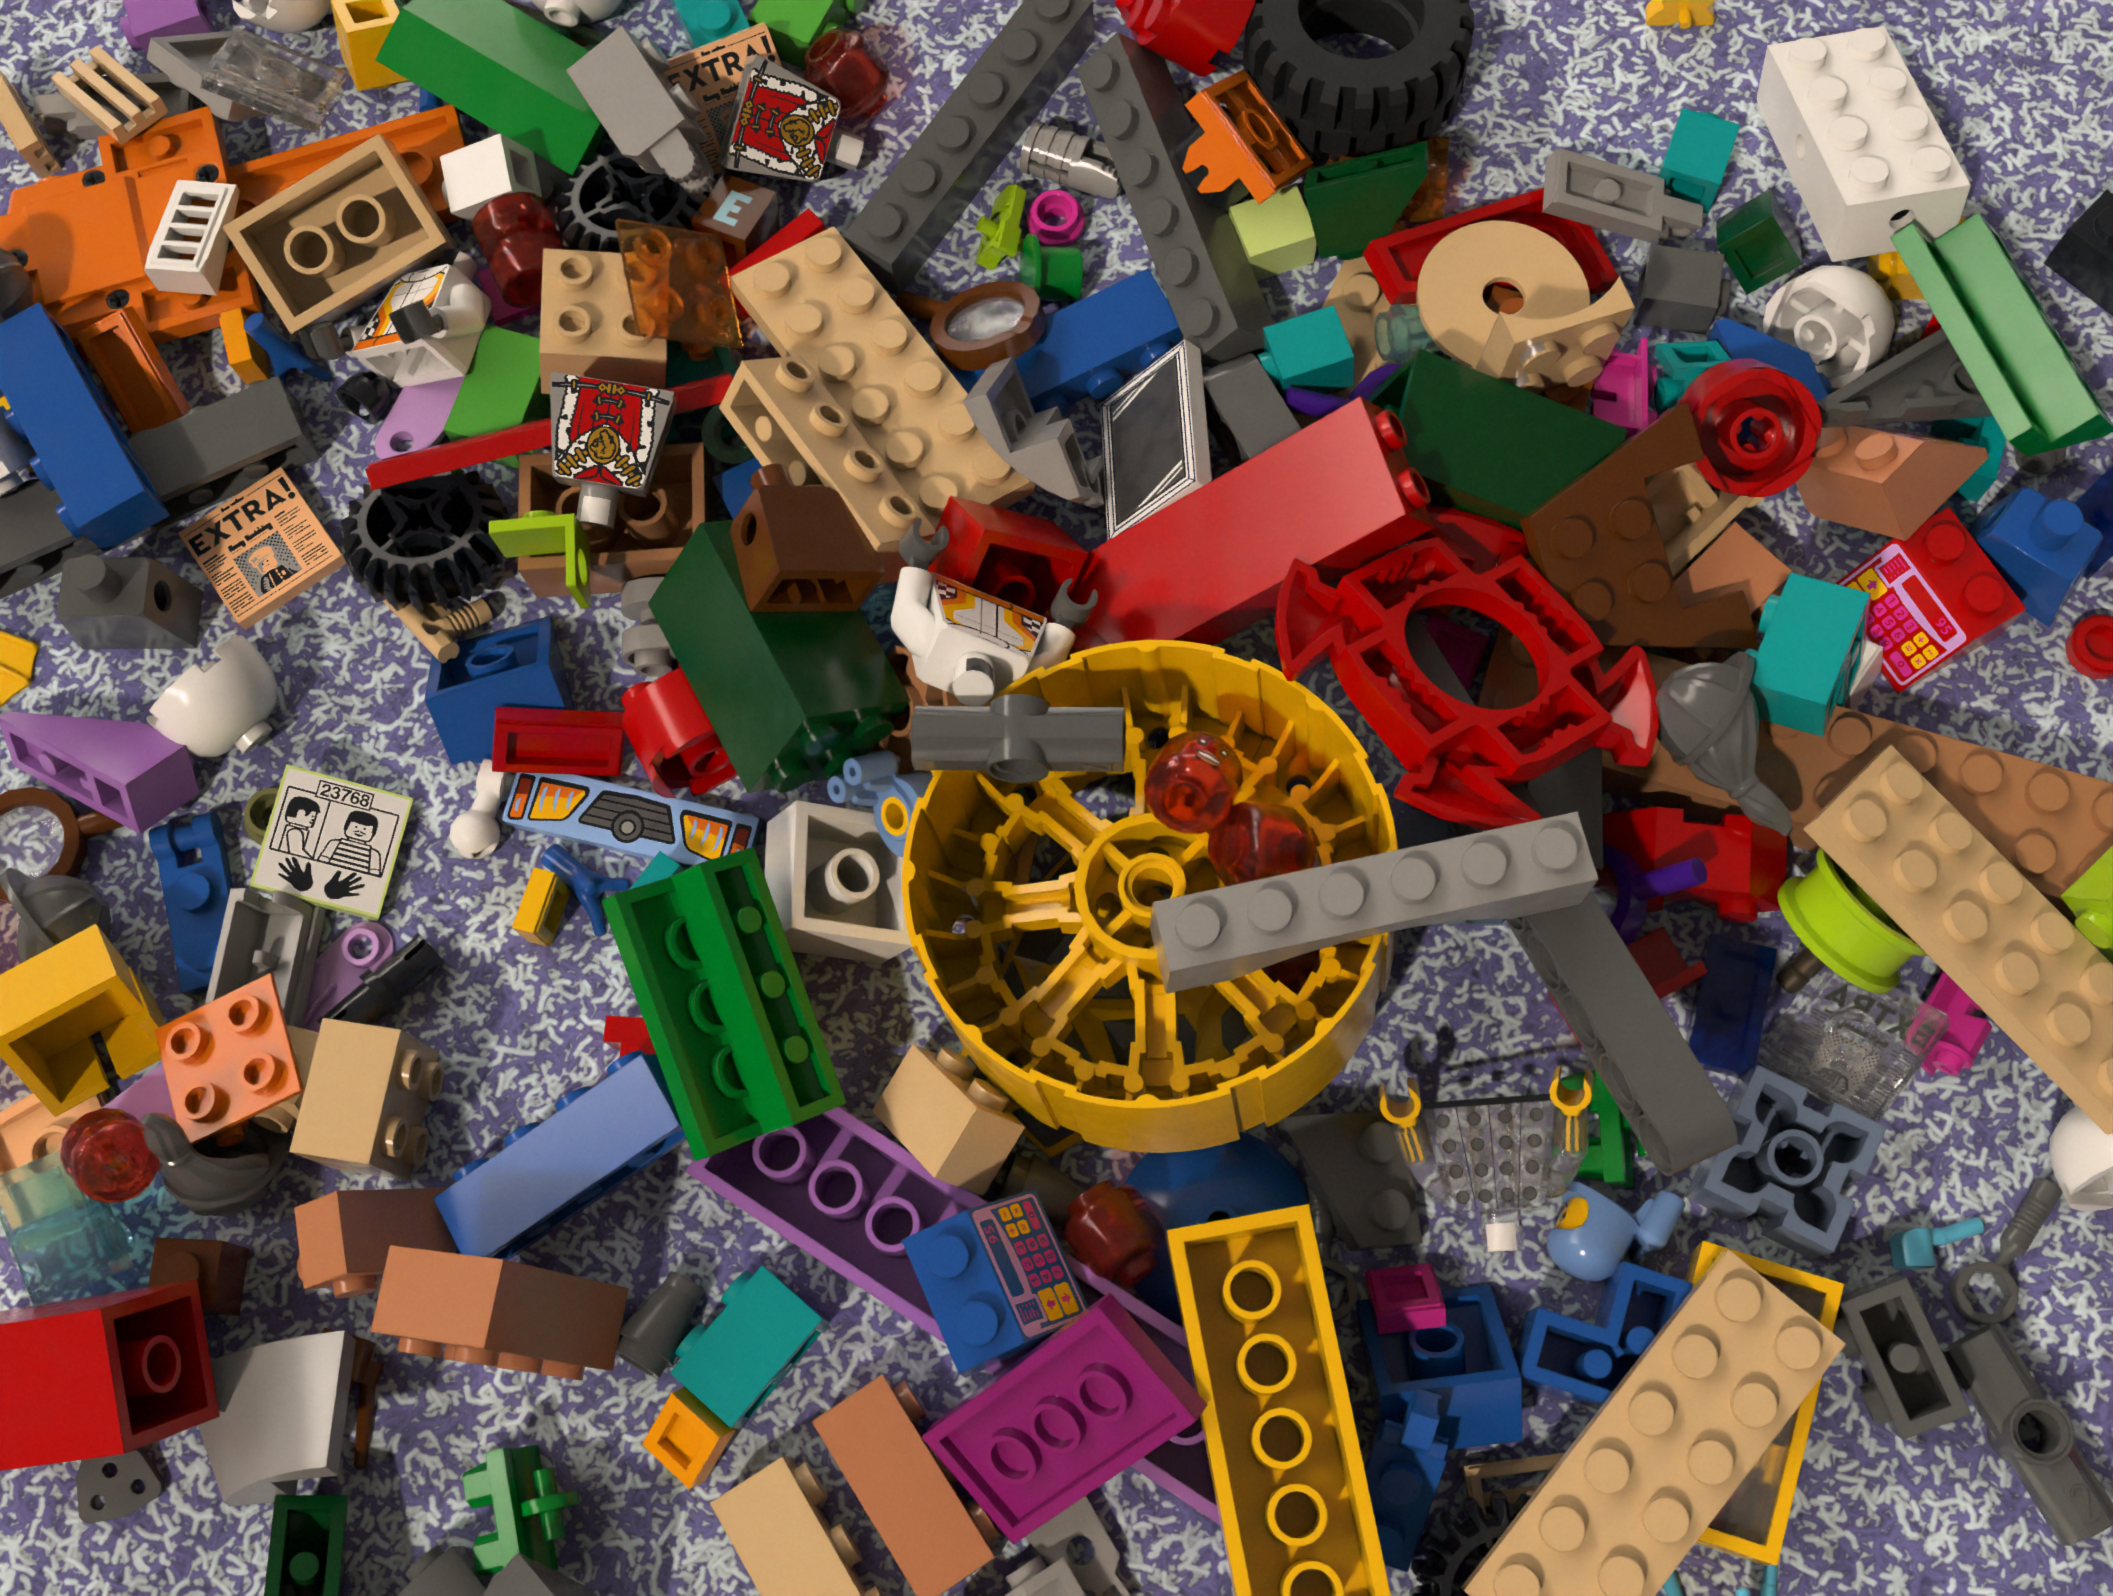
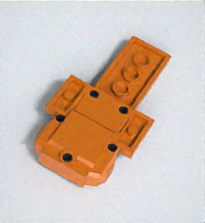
M449 104L230 166L219 118L210 111L209 106L160 119L123 145L118 143L109 134L97 137L102 166L66 175L48 176L37 183L13 190L7 214L0 216V248L16 256L29 275L33 285L32 306L40 302L67 331L83 361H89L74 334L122 308L134 307L155 345L221 327L219 318H221L220 313L241 308L247 317L257 312L262 313L255 277L231 240H229L218 296L158 291L145 273L144 269L150 246L177 180L236 184L240 193L234 217L235 220L375 135L381 134L394 143L441 221L445 224L462 218L450 212V208L443 197L442 182L444 181L440 156L464 148L468 144L461 117L456 107ZM192 199L191 205L214 207L216 201ZM188 217L187 223L208 224L209 219ZM184 235L183 241L201 242L202 237ZM180 253L179 259L194 260L195 255Z

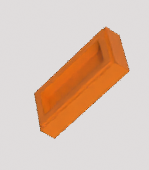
M133 306L122 308L74 334L132 435L139 431L155 429L183 417L191 409Z

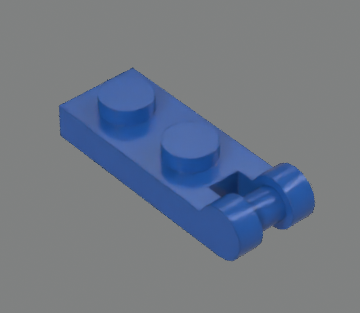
M215 811L194 816L192 823L176 828L173 824L168 823L149 830L150 847L159 867L180 990L182 994L188 997L208 991L230 889L234 888L222 823ZM200 847L203 862L184 866L182 852Z

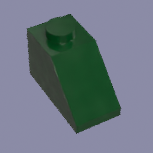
M1427 141L1307 170L1304 194L1320 259L1336 256L1339 260H1352L1362 257V253L1372 240L1387 236L1428 174L1430 152Z
M275 1495L264 1596H343L348 1495Z

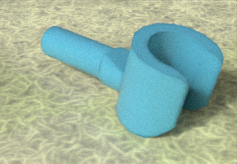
M1974 1217L1941 1228H1916L1896 1233L1890 1239L1894 1269H1926L1936 1267L1933 1246H1943L1982 1234L1984 1232V1225L1981 1219Z

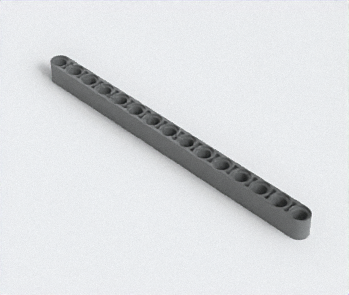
M1248 353L1202 371L1207 426L1233 469L1302 430L1255 355ZM1382 556L1370 561L1369 563L1381 558ZM1342 577L1327 585L1336 589ZM1417 612L1411 614L1406 619L1405 638L1410 654L1419 669L1433 684L1448 695L1475 706ZM1524 783L1505 787L1518 799L1540 814L1543 819L1545 818ZM1446 820L1455 837L1487 831ZM1591 890L1579 905L1514 919H1505L1648 1157L1662 1174L1669 1177L1737 1144L1736 1126L1726 1104Z

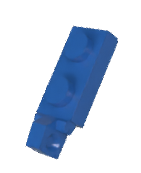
M1416 1387L1413 1389L1402 1424L1387 1419L1384 1424L1379 1423L1364 1467L1384 1565L1405 1572L1409 1571L1445 1468L1449 1440L1435 1435L1440 1420L1438 1410L1442 1396Z

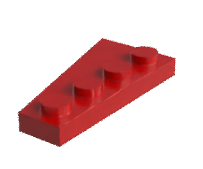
M1544 188L1374 239L1362 253L1390 305L1417 304L1418 277L1424 261L1431 250L1451 232L1483 221H1510L1528 225L1557 240L1578 262L1587 280L1590 295L1609 291L1619 277L1591 226L1543 213ZM1495 282L1483 290V300H1489L1494 285L1516 292L1520 291L1509 283Z

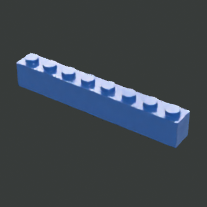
M1147 268L1047 316L1043 335L1031 349L1014 359L1034 412L1038 413L1058 406L1063 417L1069 411L1070 405L1088 396L1098 400L1116 392L1122 386L1123 379L1147 369L1182 342V332L1172 307ZM945 365L968 394L986 370H959ZM756 457L712 477L731 520L735 519L753 492L750 484L751 476L762 467Z

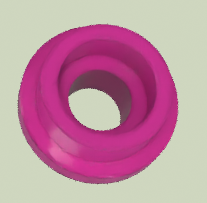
M1049 190L1043 192L1033 201L1027 211L1026 225L1028 233H1035L1041 246H1070L1083 233L1085 227L1084 210L1081 204L1065 191ZM1052 216H1061L1066 220V223L1060 226L1045 224L1046 220Z

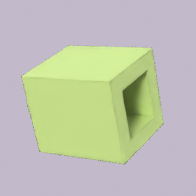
M1297 185L1281 190L1260 205L1255 199L1229 207V216L1257 281L1314 263L1317 243L1308 207L1305 205Z

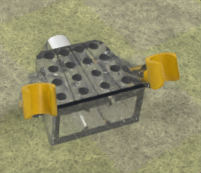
M1558 1066L1553 1072L1549 1090L1550 1094L1423 1103L1424 1115L1420 1112L1419 1084L1414 1078L1407 1077V1086L1411 1098L1402 1103L1392 1101L1387 1096L1386 1086L1383 1083L1379 1088L1380 1110L1383 1116L1392 1122L1405 1165L1429 1198L1437 1203L1447 1204L1449 1211L1454 1215L1480 1214L1483 1253L1522 1252L1525 1250L1521 1212L1549 1210L1551 1198L1559 1197L1568 1192L1588 1153L1589 1108L1587 1105L1591 1101L1595 1081L1591 1070H1585L1583 1088L1579 1090H1570L1563 1086L1560 1081L1561 1066Z

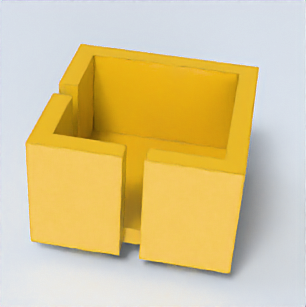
M97 924L0 974V1057L54 1117L110 1088L91 1035L101 1032L116 1073L122 1080L161 1060L155 1029L166 1024L162 1012L153 995L131 967L127 968L124 958Z

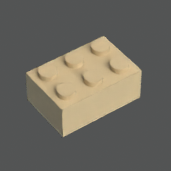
M381 134L375 135L223 226L224 231L290 334L299 335L300 330L325 321H335L392 287L395 281L403 274L419 271L442 257L446 250L458 247L394 143Z

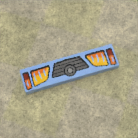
M516 773L501 819L509 827L653 860L657 853L662 851L680 864L681 867L687 869L696 864L754 847L755 849L763 824L759 817L682 799L665 798L656 793L579 775Z

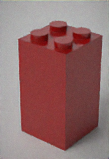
M197 1279L0 1311V1471L126 1454L220 1417Z

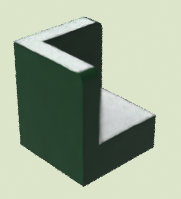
M1771 189L1717 220V248L1721 254H1724L1726 263L1746 295L1802 265L1799 234Z

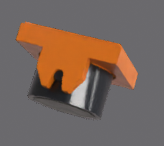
M1244 70L1201 90L1185 104L1197 123L1179 137L1175 143V156L1182 173L1196 192L1215 208L1225 212L1229 211L1230 206L1244 202L1251 195L1260 205L1307 173L1308 169L1314 167L1312 159L1249 74Z

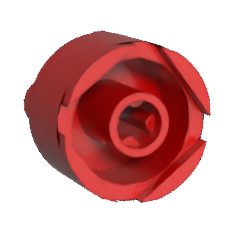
M1136 0L1129 12L1126 27L1136 33V41H1138L1139 45L1198 77H1206L1217 68L1208 61L1218 49L1229 54L1237 43L1248 22L1256 0Z
M1753 358L1729 360L1707 369L1688 386L1683 396L1675 405L1689 403L1705 458L1688 465L1714 487L1734 495L1766 497L1779 493L1793 485L1806 473L1814 459L1812 454L1816 447L1818 435L1821 436V413L1815 398L1807 387L1789 374ZM1751 417L1754 419L1749 424L1752 434L1748 438L1743 439L1738 435L1742 431L1741 423L1746 418Z
M680 664L676 670L661 676L653 682L647 681L633 685L622 695L621 703L625 709L622 716V727L658 795L665 798H676L672 789L689 787L693 796H698L738 776Z

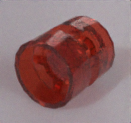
M531 192L504 194L489 201L479 209L473 218L472 230L487 262L491 263L490 271L505 303L515 308L541 306L543 248L566 249L561 239L557 237L558 231L542 197Z

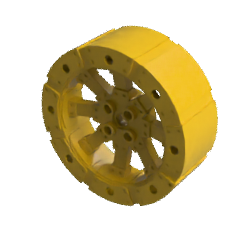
M1175 640L1127 641L1098 646L1070 654V660L1046 670L1041 666L1024 675L993 696L983 706H990L992 700L1003 695L1027 694L1043 698L1052 707H1125L1126 753L1124 772L1049 771L1048 776L1042 780L1030 783H1013L995 779L986 771L930 770L933 777L924 797L917 798L911 815L903 853V908L912 948L926 971L923 973L924 978L971 1059L987 1079L1009 1097L1010 1101L1040 1122L1057 1131L1061 1125L1081 1133L1085 1142L1118 1150L1143 1153L1193 1151L1239 1140L1240 1132L1264 1122L1268 1128L1301 1108L1321 1092L1355 1054L1375 1020V1005L1379 992H1386L1394 956L1395 931L1320 949V967L1317 973L1311 971L1298 995L1279 980L1274 983L1261 969L1237 979L1205 985L1208 988L1213 985L1243 1015L1244 1025L1254 1037L1233 1049L1234 1055L1215 1063L1214 1059L1211 1058L1186 1065L1182 1042L1178 1041L1177 999H1182L1183 990L1166 994L1155 949H1149L1154 945L1150 930L1152 907L1144 906L1137 900L1143 891L1154 886L1167 888L1172 892L1170 898L1262 879V875H1252L1251 870L1235 868L1241 860V851L1271 826L1277 830L1288 822L1295 828L1305 844L1312 846L1317 855L1318 867L1398 850L1395 825L1388 798L1382 782L1376 784L1369 769V756L1348 726L1318 696L1296 680L1287 681L1283 672L1254 658L1249 662L1228 655L1224 648ZM1157 731L1168 732L1170 747L1167 749L1151 748L1148 744L1150 736ZM1201 732H1202V733H1204V734L1209 735L1210 737H1212V738H1214V739H1211V738H1209V737H1207V736H1205V735H1203V734H1194V733H1201ZM1199 737L1208 741L1207 745H1199L1197 742L1199 739L1192 738ZM1220 743L1226 745V746L1229 747L1231 750H1229V749L1226 748L1225 746L1221 745ZM1195 748L1212 753L1223 764H1209L1198 756ZM1220 750H1225L1230 754V757L1228 755V758H1223L1219 753ZM1183 769L1204 773L1215 772L1230 777L1237 784L1241 785L1239 787L1240 792L1210 817L1204 815L1192 822L1181 817L1180 808L1177 806V779H1182ZM1133 772L1134 780H1136L1135 807H1130L1128 817L1120 819L1115 823L1106 818L1101 821L1074 799V794L1085 788L1088 783L1108 775L1115 776ZM1294 779H1304L1311 785L1310 789L1303 784L1295 785L1291 789V795L1286 791L1288 783ZM1019 788H1032L1037 793L1036 799L1026 806L1024 798L1020 794L1015 793ZM1032 831L1040 836L1048 834L1071 853L1073 862L1078 867L1075 872L1059 875V880L1014 885L1012 881H1004L1005 868L1012 854H1015ZM1106 901H1117L1122 905L1121 912L1113 918L1100 916L1098 909ZM963 917L973 919L965 925V933L957 934L952 932L953 925L958 919ZM1061 928L1062 933L1077 934L1069 945V954L1038 988L1034 985L1017 1001L1004 978H999V975L1003 974L1000 965L997 943L1016 939V933L1043 929ZM1128 975L1132 999L1135 1000V1042L1130 1044L1129 1065L1124 1066L1100 1060L1097 1065L1084 1060L1081 1052L1063 1043L1073 1029L1072 1020L1102 986L1108 990L1120 979ZM1015 1051H1025L1031 1056L1032 1061L1020 1069L1007 1061V1058Z

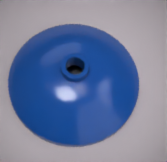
M1240 1132L1239 1140L1200 1150L1147 1153L1134 1167L1121 1190L1116 1211L1125 1214L1120 1228L1114 1230L1115 1240H1120L1124 1246V1249L1117 1253L1119 1261H1122L1126 1255L1128 1256L1123 1263H1120L1122 1270L1135 1292L1149 1307L1178 1325L1183 1326L1166 1241L1167 1230L1207 1223L1208 1217L1213 1213H1222L1230 1219L1309 1204L1308 1191L1295 1168L1274 1147L1253 1135Z

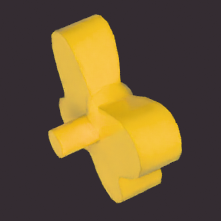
M1652 0L1645 8L1646 25L1670 26L1679 22L1681 29H1687L1691 26L1713 25L1715 20L1713 3L1715 0Z

